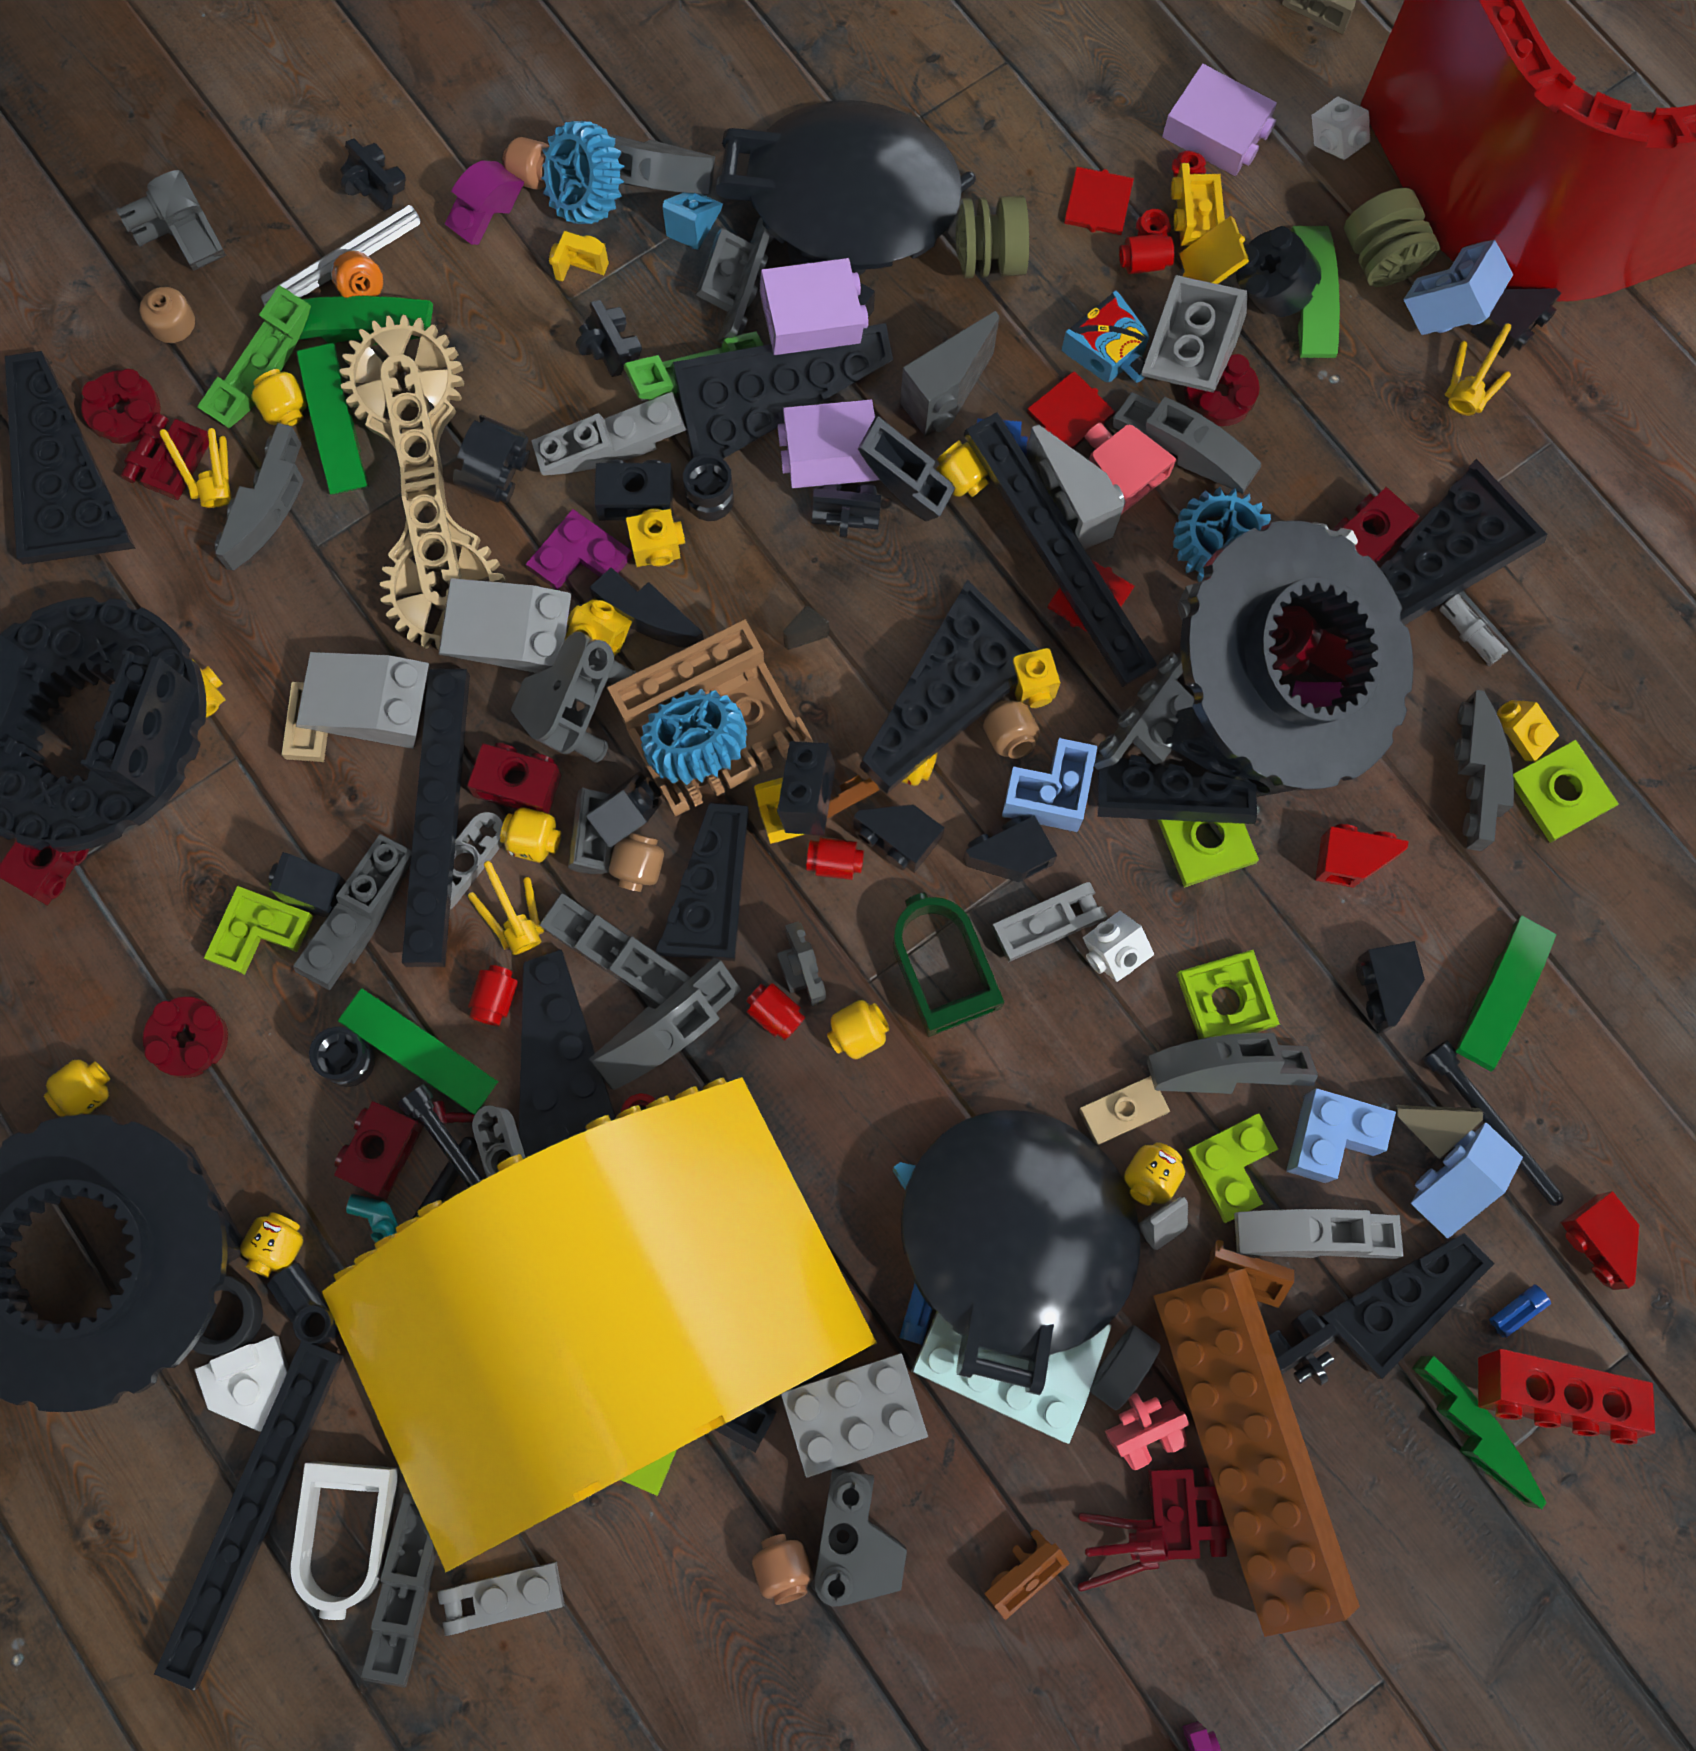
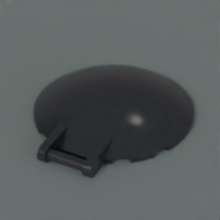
M856 100L821 102L787 114L775 122L766 132L729 128L723 134L722 145L725 148L722 173L717 178L716 183L717 194L723 198L751 201L753 209L756 208L763 219V226L781 244L786 241L800 249L801 256L815 262L849 258L851 269L866 270L891 267L893 261L908 256L914 259L934 247L936 240L945 231H949L959 210L961 179L956 161L950 150L925 124L902 111L885 105ZM739 153L750 154L747 176L736 175Z
M1002 1110L983 1113L954 1125L934 1141L919 1159L907 1183L902 1202L901 1238L904 1254H907L909 1264L915 1276L913 1280L931 1309L935 1308L953 1326L952 1329L962 1336L956 1373L959 1376L971 1378L972 1375H977L1025 1387L1027 1393L1041 1395L1045 1386L1049 1355L1077 1347L1097 1335L1116 1317L1132 1290L1137 1275L1141 1245L1138 1217L1132 1196L1125 1181L1108 1156L1084 1134L1055 1118L1029 1111ZM981 1348L1028 1360V1369L1025 1370L978 1358V1349Z

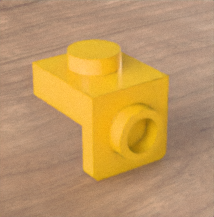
M567 231L563 232L559 244L554 243L549 255V263L553 267L555 279L562 282L570 265L604 276L609 264L605 243L592 236H580Z
M1045 648L1015 656L1013 665L1018 678L1015 691L1017 701L1030 705L1031 708H1039L1051 703L1052 699L1056 697L1061 682L1050 649Z
M1511 700L1502 705L1497 711V716L1504 733L1508 735L1525 761L1536 762L1559 736L1537 702Z
M783 777L754 786L759 811L770 844L805 835L785 833L777 809Z

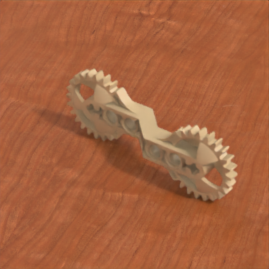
M402 315L399 325H395L392 318L387 316L386 327L381 328L374 320L372 321L373 333L369 334L363 329L359 330L363 338L361 344L356 341H349L355 353L354 355H342V358L350 367L340 369V374L343 378L350 381L341 384V389L344 393L352 394L346 399V402L350 408L358 407L354 413L359 420L367 417L365 426L394 446L400 465L401 493L406 523L400 540L388 553V556L396 563L395 566L382 568L391 577V580L380 582V586L383 589L390 591V594L381 598V602L385 605L394 606L386 613V616L389 619L400 618L395 625L397 631L402 632L410 628L407 634L409 641L414 642L421 635V646L428 649L434 640L439 650L447 596L441 597L438 592H435L441 589L440 579L435 572H442V577L448 585L451 578L477 581L489 578V582L502 583L505 581V577L503 574L493 573L500 566V563L497 559L486 561L492 551L488 546L478 550L480 538L453 521L449 515L445 499L439 442L445 426L456 414V410L450 404V400L461 401L462 399L460 393L454 389V387L464 386L462 377L454 375L463 371L461 362L453 361L458 356L455 347L447 348L450 341L446 335L437 338L438 330L435 325H431L424 331V323L421 318H418L414 325L410 326L406 315ZM411 335L420 337L415 361L409 356L404 355ZM375 343L389 356L384 362L371 349ZM401 372L407 373L405 384L409 393H404L397 381L400 379ZM428 400H429L430 403L435 407V408H434L433 410H431V411H430V406H429ZM386 407L388 408L390 420L384 418ZM406 408H419V413L414 420H402V413ZM414 444H426L427 449L422 456L418 458L409 456L410 448ZM433 507L437 510V515L432 522H419V514L424 508ZM434 544L444 545L445 552L440 559L436 561L427 559V550L430 546ZM456 546L462 547L459 560ZM413 555L415 556L416 564L410 559ZM414 595L398 600V596ZM433 605L435 608L442 610V614L434 633L430 634L425 632L431 606Z

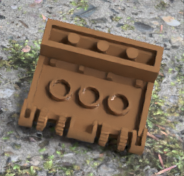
M746 619L607 687L631 740L657 785L663 800L675 817L690 810L686 799L689 798L695 807L703 803L702 795L698 788L709 784L711 790L718 796L725 792L721 781H724L729 789H732L760 774L757 763L764 771L773 768L772 760L768 753L777 749L786 760L790 741L813 742L800 716L795 718L764 662V652ZM702 688L706 694L716 690L720 696L728 695L729 699L740 708L747 726L746 747L740 751L741 759L731 760V769L722 768L718 771V777L713 775L706 776L703 783L698 779H693L686 785L680 779L672 784L667 777L660 778L651 765H648L641 746L642 726L649 722L648 715L658 713V704H669L671 697L676 699L684 697L686 691L690 695H695Z

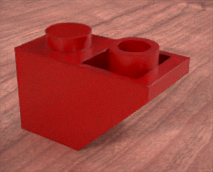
M1337 824L1334 827L1331 826L1321 837L1315 881L1354 888L1398 858L1408 849L1409 841L1397 839V835L1385 831L1369 834L1358 832V828L1353 825Z
M1613 1191L1597 1194L1560 1223L1567 1231L1565 1235L1569 1243L1578 1252L1584 1253L1594 1265L1592 1267L1594 1275L1603 1285L1611 1287L1612 1290L1629 1289L1636 1282L1640 1225Z

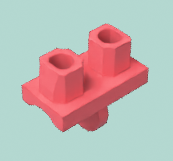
M1135 1392L1128 1399L1131 1408L1118 1414L1122 1423L1105 1431L1110 1444L1118 1454L1126 1460L1132 1470H1138L1149 1465L1152 1461L1146 1446L1152 1442L1160 1440L1163 1449L1167 1453H1174L1186 1447L1187 1439L1184 1427L1190 1424L1183 1411L1180 1412L1172 1399L1163 1404H1160L1157 1397L1142 1402L1139 1395Z

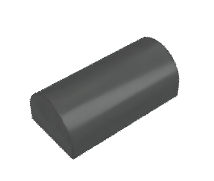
M585 788L577 792L568 868L573 871L587 874H604L609 872L612 847L606 844L586 817L595 805L609 795L607 793Z

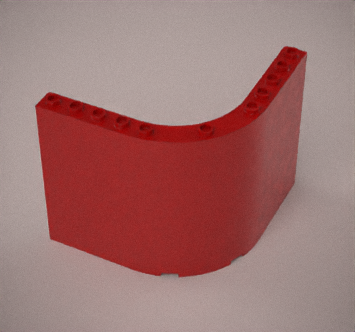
M1404 0L1360 106L1368 110L1369 123L1403 188L1414 190L1425 214L1423 221L1429 222L1433 234H1435L1440 245V249L1453 262L1463 247L1495 240L1513 274L1505 289L1556 288L1561 292L1556 302L1596 298L1696 263V104L1671 108L1656 107L1654 112H1642L1632 110L1631 103L1614 99L1597 91L1595 96L1586 92L1574 83L1577 77L1569 72L1550 51L1522 0Z

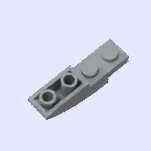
M670 392L605 419L599 413L531 441L542 475H558L596 468V463H606L609 460L624 461L657 449L655 442L685 431L686 426L677 399L673 392Z
M1339 1209L1265 1210L1234 1213L1237 1253L1242 1255L1300 1258L1342 1256L1397 1259L1403 1257L1400 1215L1370 1214V1210Z

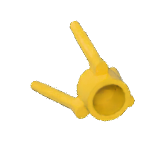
M1507 323L1504 325L1475 377L1467 376L1461 381L1460 377L1466 355L1467 342L1462 341L1460 343L1451 383L1445 393V396L1450 398L1448 401L1449 406L1455 412L1466 416L1473 415L1476 412L1481 413L1490 398L1511 376L1509 371L1504 372L1485 392V383L1482 380L1511 330V324Z
M161 429L160 435L188 486L190 498H200L201 506L206 508L221 507L229 504L232 495L229 486L226 437H219L218 451L215 429H208L212 470L200 473L198 475L199 480L195 483L168 432L165 429Z
M486 861L484 863L485 870L508 918L503 924L506 930H503L475 893L470 892L468 894L469 900L497 935L504 950L510 948L512 955H517L535 948L542 942L539 935L544 933V930L538 927L540 921L531 879L525 877L523 880L530 920H527L525 914L516 916L492 863Z

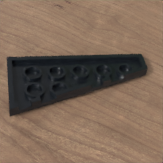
M886 323L863 328L861 343L780 355H774L772 344L673 362L671 366L682 417L686 426L685 431L691 458L693 459L703 454H712L724 459L776 429L778 424L784 423V408L817 405L891 362L893 356Z
M42 351L5 356L17 559L22 564L136 549L47 357Z
M1475 459L1468 467L1466 474L1459 482L1456 481L1452 485L1446 497L1437 507L1431 509L1400 545L1398 552L1390 561L1387 560L1380 570L1391 584L1401 604L1400 618L1402 623L1406 625L1545 543L1548 534L1491 473ZM1342 625L1336 626L1339 629V631L1341 630ZM1344 635L1345 638L1349 641V636Z
M968 579L859 766L886 794L1017 687L1018 678L1013 665L1015 656L1039 650Z
M562 949L525 961L523 965L519 1138L526 1158L587 1131L585 1126L600 1117L609 1115L611 1121L617 1119L605 1081L589 1060L595 1054V1049Z

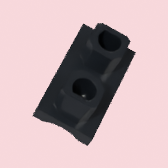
M355 138L346 141L345 147L348 149L349 155L345 164L340 169V172L343 174L340 183L341 188L351 196L359 193L364 197L369 195L383 211L392 208L393 195L405 190V174L398 166L387 170L382 168L385 166V155L376 143L362 147Z
M601 300L590 302L592 312L584 324L579 327L581 336L576 341V348L581 355L592 354L595 360L602 359L611 377L622 375L625 363L639 359L642 346L634 335L623 338L619 335V332H624L627 324L626 316L621 307L605 309Z
M841 484L823 485L820 489L814 488L812 523L840 526L839 537L847 538L848 527L878 530L881 495H877L875 485L861 484L856 487V492L841 491Z
M1309 1309L1291 1322V1325L1303 1340L1302 1342L1291 1348L1279 1330L1270 1334L1269 1339L1282 1375L1302 1362L1303 1367L1293 1373L1297 1382L1302 1384L1309 1378H1312L1318 1385L1322 1386L1328 1382V1376L1324 1368L1332 1364L1334 1359L1328 1351L1317 1358L1313 1354L1335 1340L1334 1337L1339 1334V1331L1332 1322L1325 1325Z

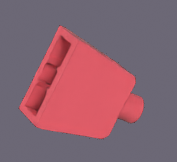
M1098 423L1085 435V440L1095 449L1091 453L1089 461L1106 472L1112 484H1117L1122 490L1125 505L1121 514L1171 475L1176 462V458L1133 425H1126L1115 435H1112L1102 423Z

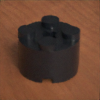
M1280 226L1260 234L1249 244L1244 245L1249 262L1236 271V279L1239 287L1242 290H1247V296L1260 311L1274 314L1276 317H1285L1297 313L1309 304L1313 298L1312 292L1316 284L1319 285L1321 281V267L1316 257L1296 233L1290 231L1285 226Z
M479 415L480 422L474 420L460 447L457 457L462 459L463 466L461 471L454 468L453 484L496 503L501 501L507 504L515 489V483L511 482L516 470L521 472L524 470L529 459L530 451L526 450L528 437L522 431L484 415Z

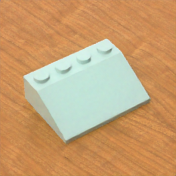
M937 1311L911 1372L1069 1444L1086 1404L1112 1325L1108 1324L1093 1338L1077 1347L1049 1355L1044 1389L1041 1395L1027 1393L1025 1387L977 1375H972L971 1378L957 1375L956 1367L962 1336L952 1329L953 1326ZM981 1348L978 1349V1358L1025 1370L1028 1369V1360Z

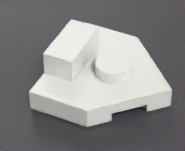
M273 1336L210 1360V1363L195 1369L209 1410L261 1432L289 1370V1366L279 1337Z

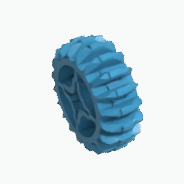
M590 121L566 122L562 127H556L555 135L548 136L550 147L543 149L546 158L545 163L542 165L544 176L541 180L546 184L543 194L550 197L549 207L556 209L557 216L563 217L566 221L574 224H593V222L608 218V212L616 209L614 200L622 197L618 190L619 184L624 183L620 178V170L624 165L618 161L621 151L614 147L615 138L608 135L607 129Z
M1221 487L1215 490L1213 496L1205 490L1201 493L1199 500L1192 498L1188 502L1187 509L1184 508L1180 511L1178 516L1179 522H1176L1173 529L1176 535L1173 541V548L1180 549L1177 554L1178 561H1188L1185 567L1186 573L1194 570L1199 572L1197 576L1198 582L1202 581L1204 577V565L1223 546L1222 531L1224 528L1225 542L1227 543L1241 533L1254 528L1260 531L1262 526L1270 523L1271 514H1260L1263 508L1262 502L1255 505L1249 503L1251 499L1250 493L1241 499L1237 497L1236 488L1231 490L1229 495H1225ZM1216 516H1221V517H1222V518H1221L1220 520H1218V521H1208V520H1207L1206 523H1201V521H1203V520H1205V519H1207V518H1210V517H1216Z
M701 688L695 695H690L686 691L684 697L678 699L671 697L669 704H658V713L649 714V722L642 726L641 746L648 765H651L660 778L667 777L672 784L680 779L688 785L693 779H698L703 783L706 776L713 775L718 777L720 769H731V760L741 759L740 751L746 747L747 726L740 708L729 699L728 695L720 696L716 690L706 694Z

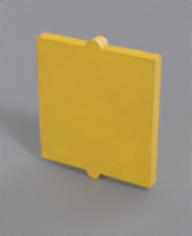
M1229 216L1179 253L1185 271L1183 277L1219 284L1249 262L1243 245L1245 237L1239 233L1236 221L1232 216Z

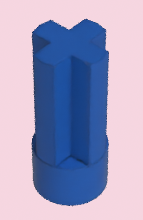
M916 1284L913 1287L899 1338L923 1345L932 1309L921 1295Z
M1534 1284L1491 1317L1489 1321L1501 1337L1507 1338L1534 1316L1550 1306L1551 1301L1547 1294Z

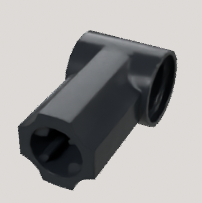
M295 1263L283 1269L266 1284L292 1322L296 1337L302 1342L326 1344L335 1339L339 1330L332 1313L300 1263ZM320 1313L325 1319V1328L320 1335L314 1336L309 1329V1323L314 1315Z

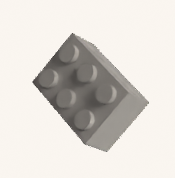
M902 1353L785 1391L781 1394L806 1478L928 1437Z

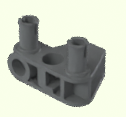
M180 170L170 171L154 178L147 184V196L123 207L116 208L128 232L131 231L139 247L168 233L171 236L174 235L193 271L226 256L192 189Z
M574 632L564 641L553 667L524 678L511 711L533 739L562 754H569L575 751L589 758L592 762H599L606 755L608 744L605 740L586 732L590 719L606 682L613 685L635 674L636 671L615 661L614 653L610 645L605 641L592 639L582 632ZM577 701L586 705L584 709L577 711Z
M837 1468L832 1469L815 1573V1590L817 1595L825 1604L832 1607L844 1606L901 1591L907 1549L902 1543L868 1521L874 1475ZM840 1530H846L849 1533L847 1541L841 1542L837 1539V1533Z

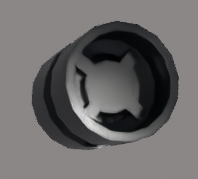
M703 454L693 458L686 465L683 472L687 506L698 519L717 521L725 517L732 510L734 504L731 469L725 460L716 455Z
M339 1026L327 1028L320 1032L312 1041L309 1050L310 1063L314 1070L327 1080L343 1087L357 1086L366 1081L375 1065V1056L370 1044L351 1030Z

